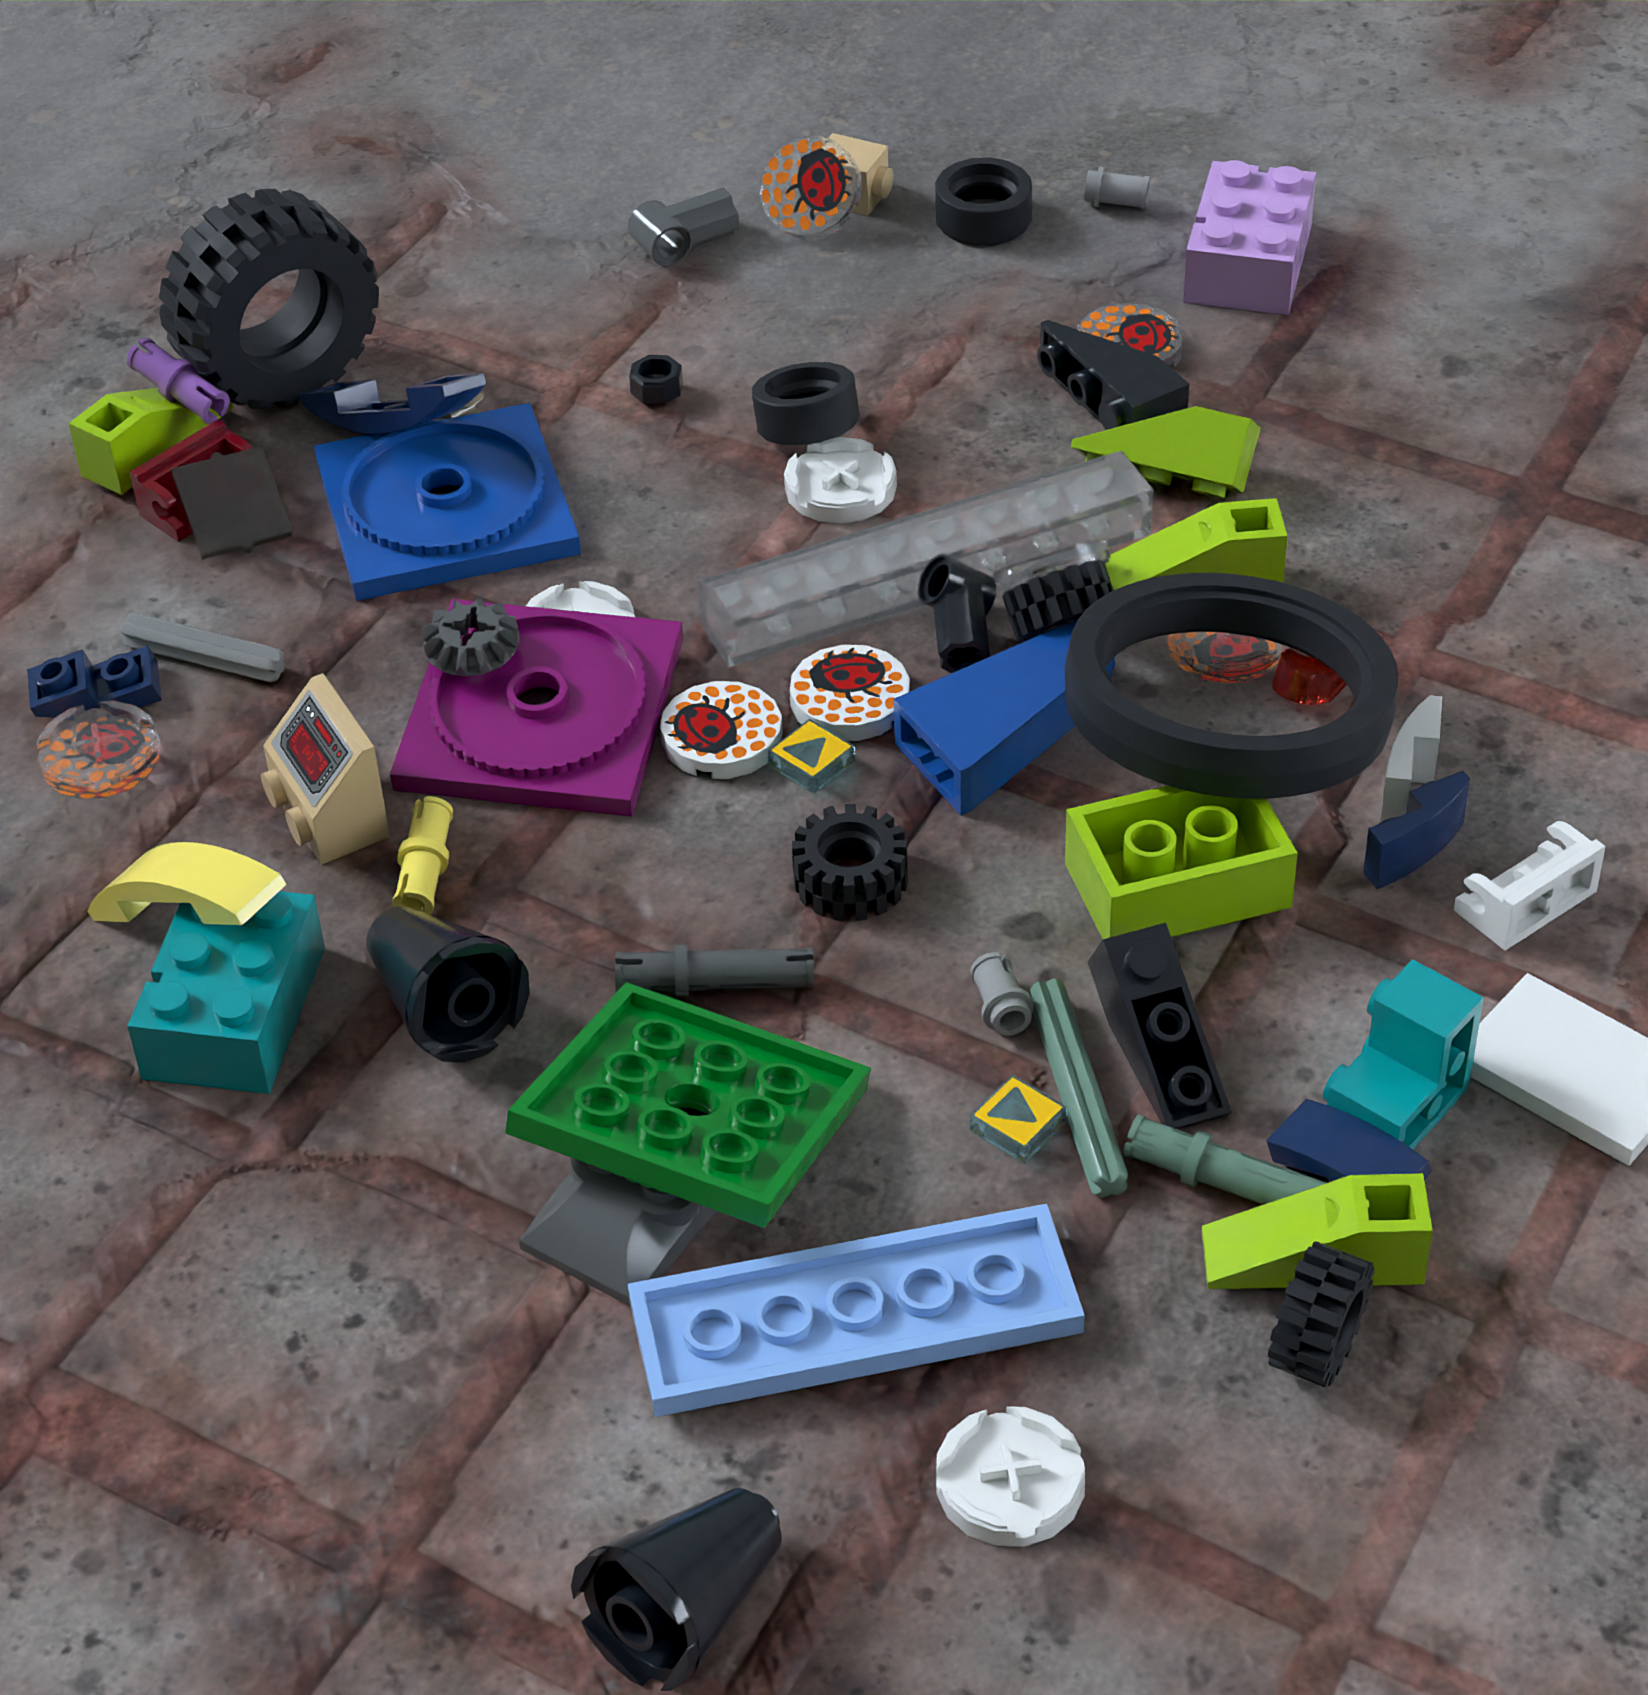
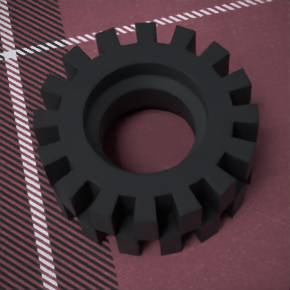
M1092 560L1080 565L1067 566L1060 571L1057 569L1048 572V575L1032 578L1028 580V583L1019 584L1013 587V589L1006 591L1002 598L1017 642H1025L1080 618L1084 611L1095 601L1114 591L1105 562L1102 560L1093 562Z
M845 804V813L841 814L836 813L834 806L824 808L823 820L814 813L807 817L806 828L799 826L795 831V841H792L795 891L799 892L800 901L805 906L813 903L814 913L822 917L829 909H832L833 920L845 921L846 912H855L856 921L867 920V909L872 908L875 914L879 916L887 912V901L895 906L901 900V891H906L908 885L907 840H905V831L901 824L894 826V817L886 812L877 819V808L868 805L863 814L856 813V804ZM848 857L870 861L856 867H842L831 863Z
M1313 1242L1312 1247L1309 1246L1305 1251L1303 1261H1299L1295 1269L1293 1282L1289 1281L1285 1294L1287 1296L1284 1304L1279 1307L1276 1316L1278 1323L1272 1329L1270 1341L1273 1342L1268 1349V1357L1270 1358L1268 1364L1327 1388V1386H1330L1334 1382L1335 1375L1338 1376L1341 1371L1344 1357H1348L1351 1351L1353 1337L1358 1334L1360 1329V1319L1366 1311L1369 1301L1366 1298L1373 1285L1372 1276L1375 1272L1373 1263L1320 1242Z

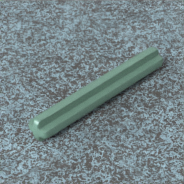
M1055 978L1047 982L1037 981L1030 989L1031 998L1034 1002L1033 1014L1090 1190L1099 1198L1107 1197L1110 1194L1119 1196L1127 1189L1126 1179L1128 1172L1065 984Z

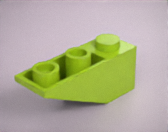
M158 388L106 394L68 423L81 477L121 495L133 487L130 471L209 425L180 402H169L160 395ZM229 403L226 413L234 408L233 403ZM209 408V411L217 416V419L221 418L217 412Z
M1194 406L1072 439L1071 448L1086 456L1084 465L1117 473L1119 464L1139 469L1137 477L1142 480L1166 486L1171 485L1172 477L1193 481L1192 491L1224 499L1226 490L1239 493L1244 492L1261 427L1250 418Z
M1277 498L1223 502L1204 509L1100 560L1105 562L1114 590L1154 577L1185 573L1238 574L1284 583L1288 535Z
M1423 1173L1349 1175L1202 1225L1201 1233L1207 1289L1287 1288L1289 1281L1293 1282L1295 1278V1269L1299 1261H1303L1305 1251L1309 1246L1312 1247L1315 1241L1372 1262L1375 1271L1372 1276V1286L1424 1284L1433 1229Z

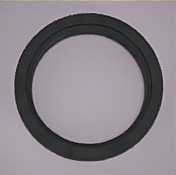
M1226 573L1173 574L1138 581L1118 588L1095 601L1077 620L1072 631L1064 665L1065 702L1068 713L1080 733L1097 750L1122 767L1145 778L1181 790L1219 797L1243 799L1292 797L1313 793L1345 782L1370 766L1380 755L1386 745L1397 711V664L1392 651L1374 628L1347 608L1314 592L1286 583L1246 575ZM1188 632H1219L1246 635L1285 645L1322 662L1345 681L1353 694L1355 703L1335 721L1303 732L1271 736L1218 733L1174 722L1134 703L1112 682L1107 673L1106 666L1125 648L1159 636Z

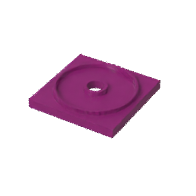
M451 599L447 611H451L454 600H457L463 606L471 605L474 601ZM484 602L487 606L495 604L490 602ZM503 604L507 614L516 617L520 635L516 652L504 665L481 675L456 676L437 669L429 662L390 771V779L394 791L633 817L684 640L682 622ZM469 628L468 633L461 636L463 646L467 645L468 639L472 638L474 632H480L478 628ZM537 687H547L558 692L554 699L541 705H528L518 700L524 692Z

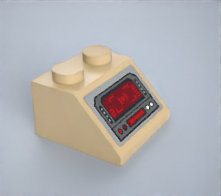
M322 673L311 677L263 745L268 771L261 773V781L272 806L277 808L283 805L285 808L286 821L296 843L299 846L307 843L322 865L389 838L390 833L374 745L326 676Z

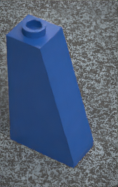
M1078 619L894 698L895 745L960 816L972 811L1075 727L1065 702L1064 665L1072 631ZM1115 658L1106 666L1111 680L1112 670L1115 667Z

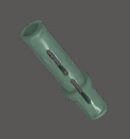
M1138 1114L1134 1119L1127 1138L1133 1139L1132 1143L1126 1142L1124 1146V1157L1135 1158L1181 1175L1180 1181L1183 1184L1195 1187L1201 1182L1262 1205L1326 1184V1182L1214 1143L1213 1135L1199 1130L1194 1136L1149 1120L1141 1114Z

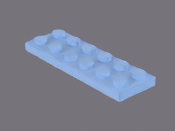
M1047 1204L628 1284L630 1306L655 1417L1084 1333L1085 1315Z

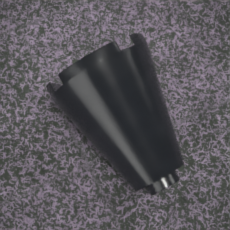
M408 906L390 908L380 914L372 923L366 938L368 954L411 1037L420 1048L430 1053L433 1057L442 1062L465 1063L487 1055L499 1046L494 1039L509 1024L515 1029L522 1019L530 995L529 972L523 961L518 958L514 950L505 942Z
M733 1488L594 1549L584 1560L575 1566L571 1582L573 1600L583 1592L591 1613L581 1621L587 1636L607 1662L630 1681L643 1686L648 1680L654 1678L665 1682L660 1691H672L695 1673L780 1548L782 1534L778 1513L774 1506L762 1495L752 1493L743 1488Z

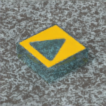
M811 719L805 721L768 750L769 767L813 794L855 762V746Z
M1011 1075L970 1115V1131L1025 1164L1066 1123L1067 1107L1023 1080Z

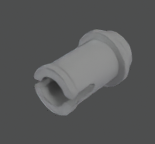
M1099 166L1098 171L1088 170L1084 201L1094 202V207L1098 208L1100 203L1146 209L1150 176L1140 177L1105 172V167Z
M999 952L986 953L978 957L970 968V976L977 986L984 1003L981 1008L983 1021L987 1027L1001 1035L1010 1036L1022 1032L1031 1022L1034 1002L1029 993L1020 988L1010 959L1005 954L1000 959Z

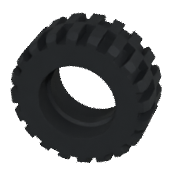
M276 188L255 190V197L252 198L246 192L228 198L229 205L221 209L218 206H213L203 213L202 216L205 220L195 229L189 226L181 236V240L184 243L178 252L172 250L165 267L170 274L168 278H162L159 299L164 303L160 305L159 310L161 325L167 331V340L175 352L182 359H186L198 370L199 376L217 389L227 393L231 403L236 405L247 404L251 409H271L273 402L279 408L298 404L300 394L321 388L331 379L337 382L347 373L344 367L352 358L357 360L365 349L362 341L366 334H372L376 322V316L372 313V309L378 308L379 287L375 284L377 282V271L373 260L367 256V249L315 200H309L303 194L291 190L280 193ZM299 269L295 288L285 305L265 322L254 327L240 329L244 312L254 295L273 278Z

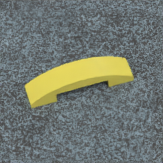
M168 843L147 851L93 899L87 911L93 921L130 922L151 902L191 903L203 924L243 925L287 884L280 873L234 851L202 843Z

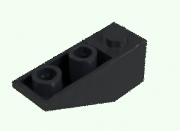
M1050 320L1041 322L1040 347L1037 350V358L1042 371L1046 376L1052 377L1062 386L1078 405L1083 406L1099 420L1105 430L1188 408L1190 384L1158 356Z
M1162 923L1103 939L1087 963L1107 1022L1161 1124L1181 1129L1230 1115L1232 1112L1167 924Z

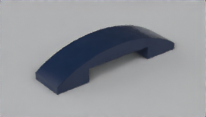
M484 373L446 375L405 388L407 400L380 401L376 380L343 381L302 393L300 398L304 407L333 425L354 432L382 434L409 428L459 410L479 394L486 385Z

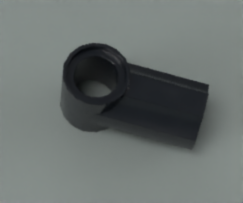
M939 554L932 558L925 566L918 582L917 594L922 603L934 609L940 667L947 672L954 673L990 657L986 615L994 604L997 585L995 579L990 575L945 554Z

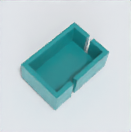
M279 891L243 925L203 924L191 903L179 904L150 971L153 982L146 981L127 1025L141 1079L270 1094L325 951L315 895Z

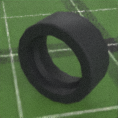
M986 157L970 158L956 162L944 169L935 181L936 224L945 235L962 243L996 245L1013 240L1024 233L1032 221L1031 177L1022 167L1007 160ZM976 198H991L1001 200L1000 202L993 204H975L965 202Z
M830 362L793 364L759 378L752 386V401L758 434L765 440L781 445L820 443L839 437L851 430L860 420L854 373L843 365Z

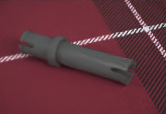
M675 945L674 951H615L616 992L626 982L651 991H675L676 997H689V991L814 989L813 947L688 951V945Z

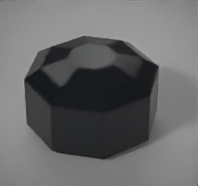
M647 355L632 363L629 375L631 395L644 404H665L681 396L683 386L682 365L668 355Z

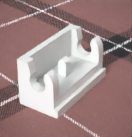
M1556 821L1547 827V831L1554 838L1560 840L1567 849L1563 850L1560 846L1547 840L1538 846L1536 853L1493 880L1478 873L1470 875L1464 879V884L1474 892L1471 894L1464 892L1456 897L1454 911L1506 951L1597 892L1605 845L1597 839L1594 841L1589 840L1565 822Z

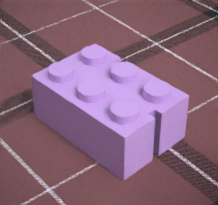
M1212 161L1196 215V222H1194L1186 249L1183 303L1289 315L1312 226L1316 172L1300 171L1295 167L1282 166L1278 168L1269 167L1268 173L1259 172V166L1248 165L1242 161Z

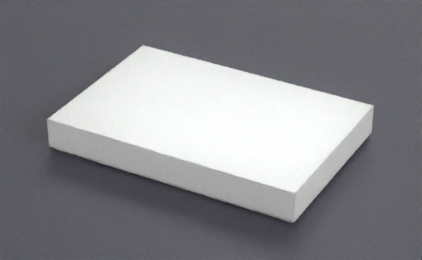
M1527 973L1480 1022L1471 1078L1630 1166L1648 1145V1038Z

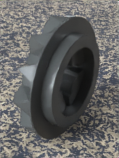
M480 596L471 605L463 606L457 600H454L451 611L434 610L432 623L422 627L423 648L429 662L437 669L456 676H476L491 672L504 665L514 655L519 645L520 635L516 617L507 614L502 602L487 606ZM469 628H478L480 632H474L472 638L468 639L467 645L463 646L461 636L466 635Z

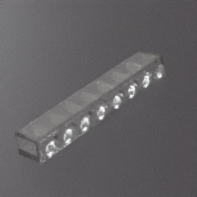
M1122 451L1108 454L698 580L701 625L727 667H732L925 606L926 604L919 600L917 594L918 582L925 566L932 558L939 554H945L993 577L995 582L998 583L1151 535L1153 489ZM1082 543H1084L1083 545H1085V543L1087 544L1086 546H1079V548L1076 547L1075 550L1068 551L1050 558H1045L1033 563L1021 565L1011 569L1007 568L1005 570V568L1009 567L1010 565L1012 567L1013 564L1017 565L1016 563L1020 564L1019 562L1023 563L1026 562L1028 559L1030 560L1034 557L1037 558V556H1039L1038 558H1040V556L1042 557L1043 555H1046L1050 552L1053 553V551L1057 553L1058 551L1061 552V550H1063L1064 548L1066 549L1070 546H1072L1071 548H1074V545L1078 546V544L1081 545Z

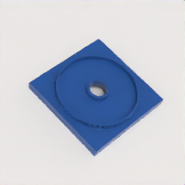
M530 403L450 419L430 420L424 424L421 423L390 433L369 434L313 445L317 467L356 601L581 555L580 539ZM447 485L460 487L457 491L446 495L428 493L432 488H440Z

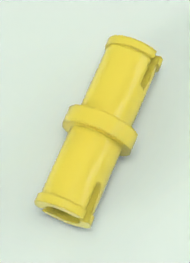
M427 796L424 797L423 802L418 799L414 803L408 838L399 847L397 859L401 872L392 903L393 907L408 906L431 915L434 910V897L439 875L443 874L448 866L449 851L445 844L449 825L453 819V808L444 799Z

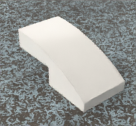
M1429 695L1407 718L1395 739L1387 765L1380 823L1388 818L1406 814L1411 782L1427 783L1434 781L1440 741L1442 696Z

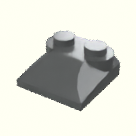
M571 1158L572 1171L559 1185L519 1239V1246L521 1250L630 1306L628 1284L662 1277L715 1214V1210L666 1192H660L655 1188L643 1187L640 1183H632L626 1180L625 1177L617 1176L612 1172Z

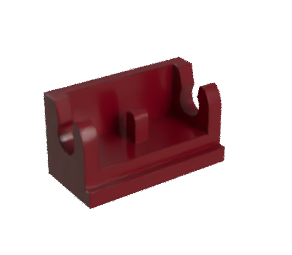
M217 419L130 471L139 515L177 542H180L266 488L264 476L254 467L248 466L243 460L256 455V452L247 441L228 430L225 423Z

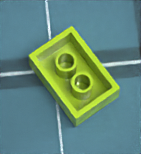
M1167 785L1066 809L1065 865L1102 939L1162 923L1167 924L1170 936L1174 937L1292 908L1298 853L1267 799L1219 797L1181 790Z

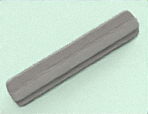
M139 613L129 614L126 622L122 623L120 633L123 634L122 643L127 647L139 649L148 645L153 654L268 683L276 682L285 669L284 652L279 648Z

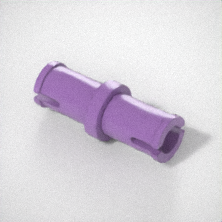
M150 338L138 340L139 345L148 351L147 354L136 345L131 347L126 359L127 365L133 371H137L158 386V392L169 402H180L207 424L217 420V416L211 413L209 408L217 412L221 417L225 415L230 403L228 394L217 389L199 376L198 370L188 360L174 358L156 345Z

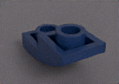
M148 645L128 653L117 654L95 665H92L82 649L62 657L49 659L41 665L27 669L30 709L35 717L80 718L100 716L139 708L162 700L158 661Z
M1464 771L1437 781L1427 782L1419 788L1409 791L1406 814L1388 818L1380 824L1368 828L1363 874L1376 889L1391 884L1414 872L1436 856L1455 837L1464 823L1470 777Z
M1305 1099L1266 1140L1273 1162L1327 1177L1329 1182L1349 1175L1423 1173L1425 1180L1432 1172L1428 1160L1390 1134L1349 1113L1309 1099Z

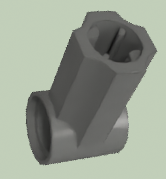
M720 188L667 207L657 200L646 201L632 212L628 221L629 234L658 265L664 267L674 266L681 262L689 254L692 247L732 234L734 230L739 229V213L735 208L731 194L725 188Z

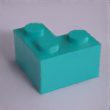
M1412 959L1393 980L1390 978L1383 979L1373 991L1367 1005V1013L1372 1016L1370 1033L1363 1045L1362 1052L1349 1066L1341 1064L1333 1071L1324 1087L1323 1100L1327 1101L1328 1106L1372 1124L1414 1150L1469 1089L1484 997Z

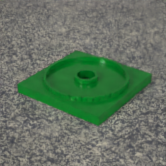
M626 982L509 1108L505 1134L612 1172L617 1176L625 1177L626 1180L632 1183H640L643 1187L655 1188L660 1192L675 1195L765 1228L867 1091L871 1067ZM677 1108H694L708 1115L691 1116Z

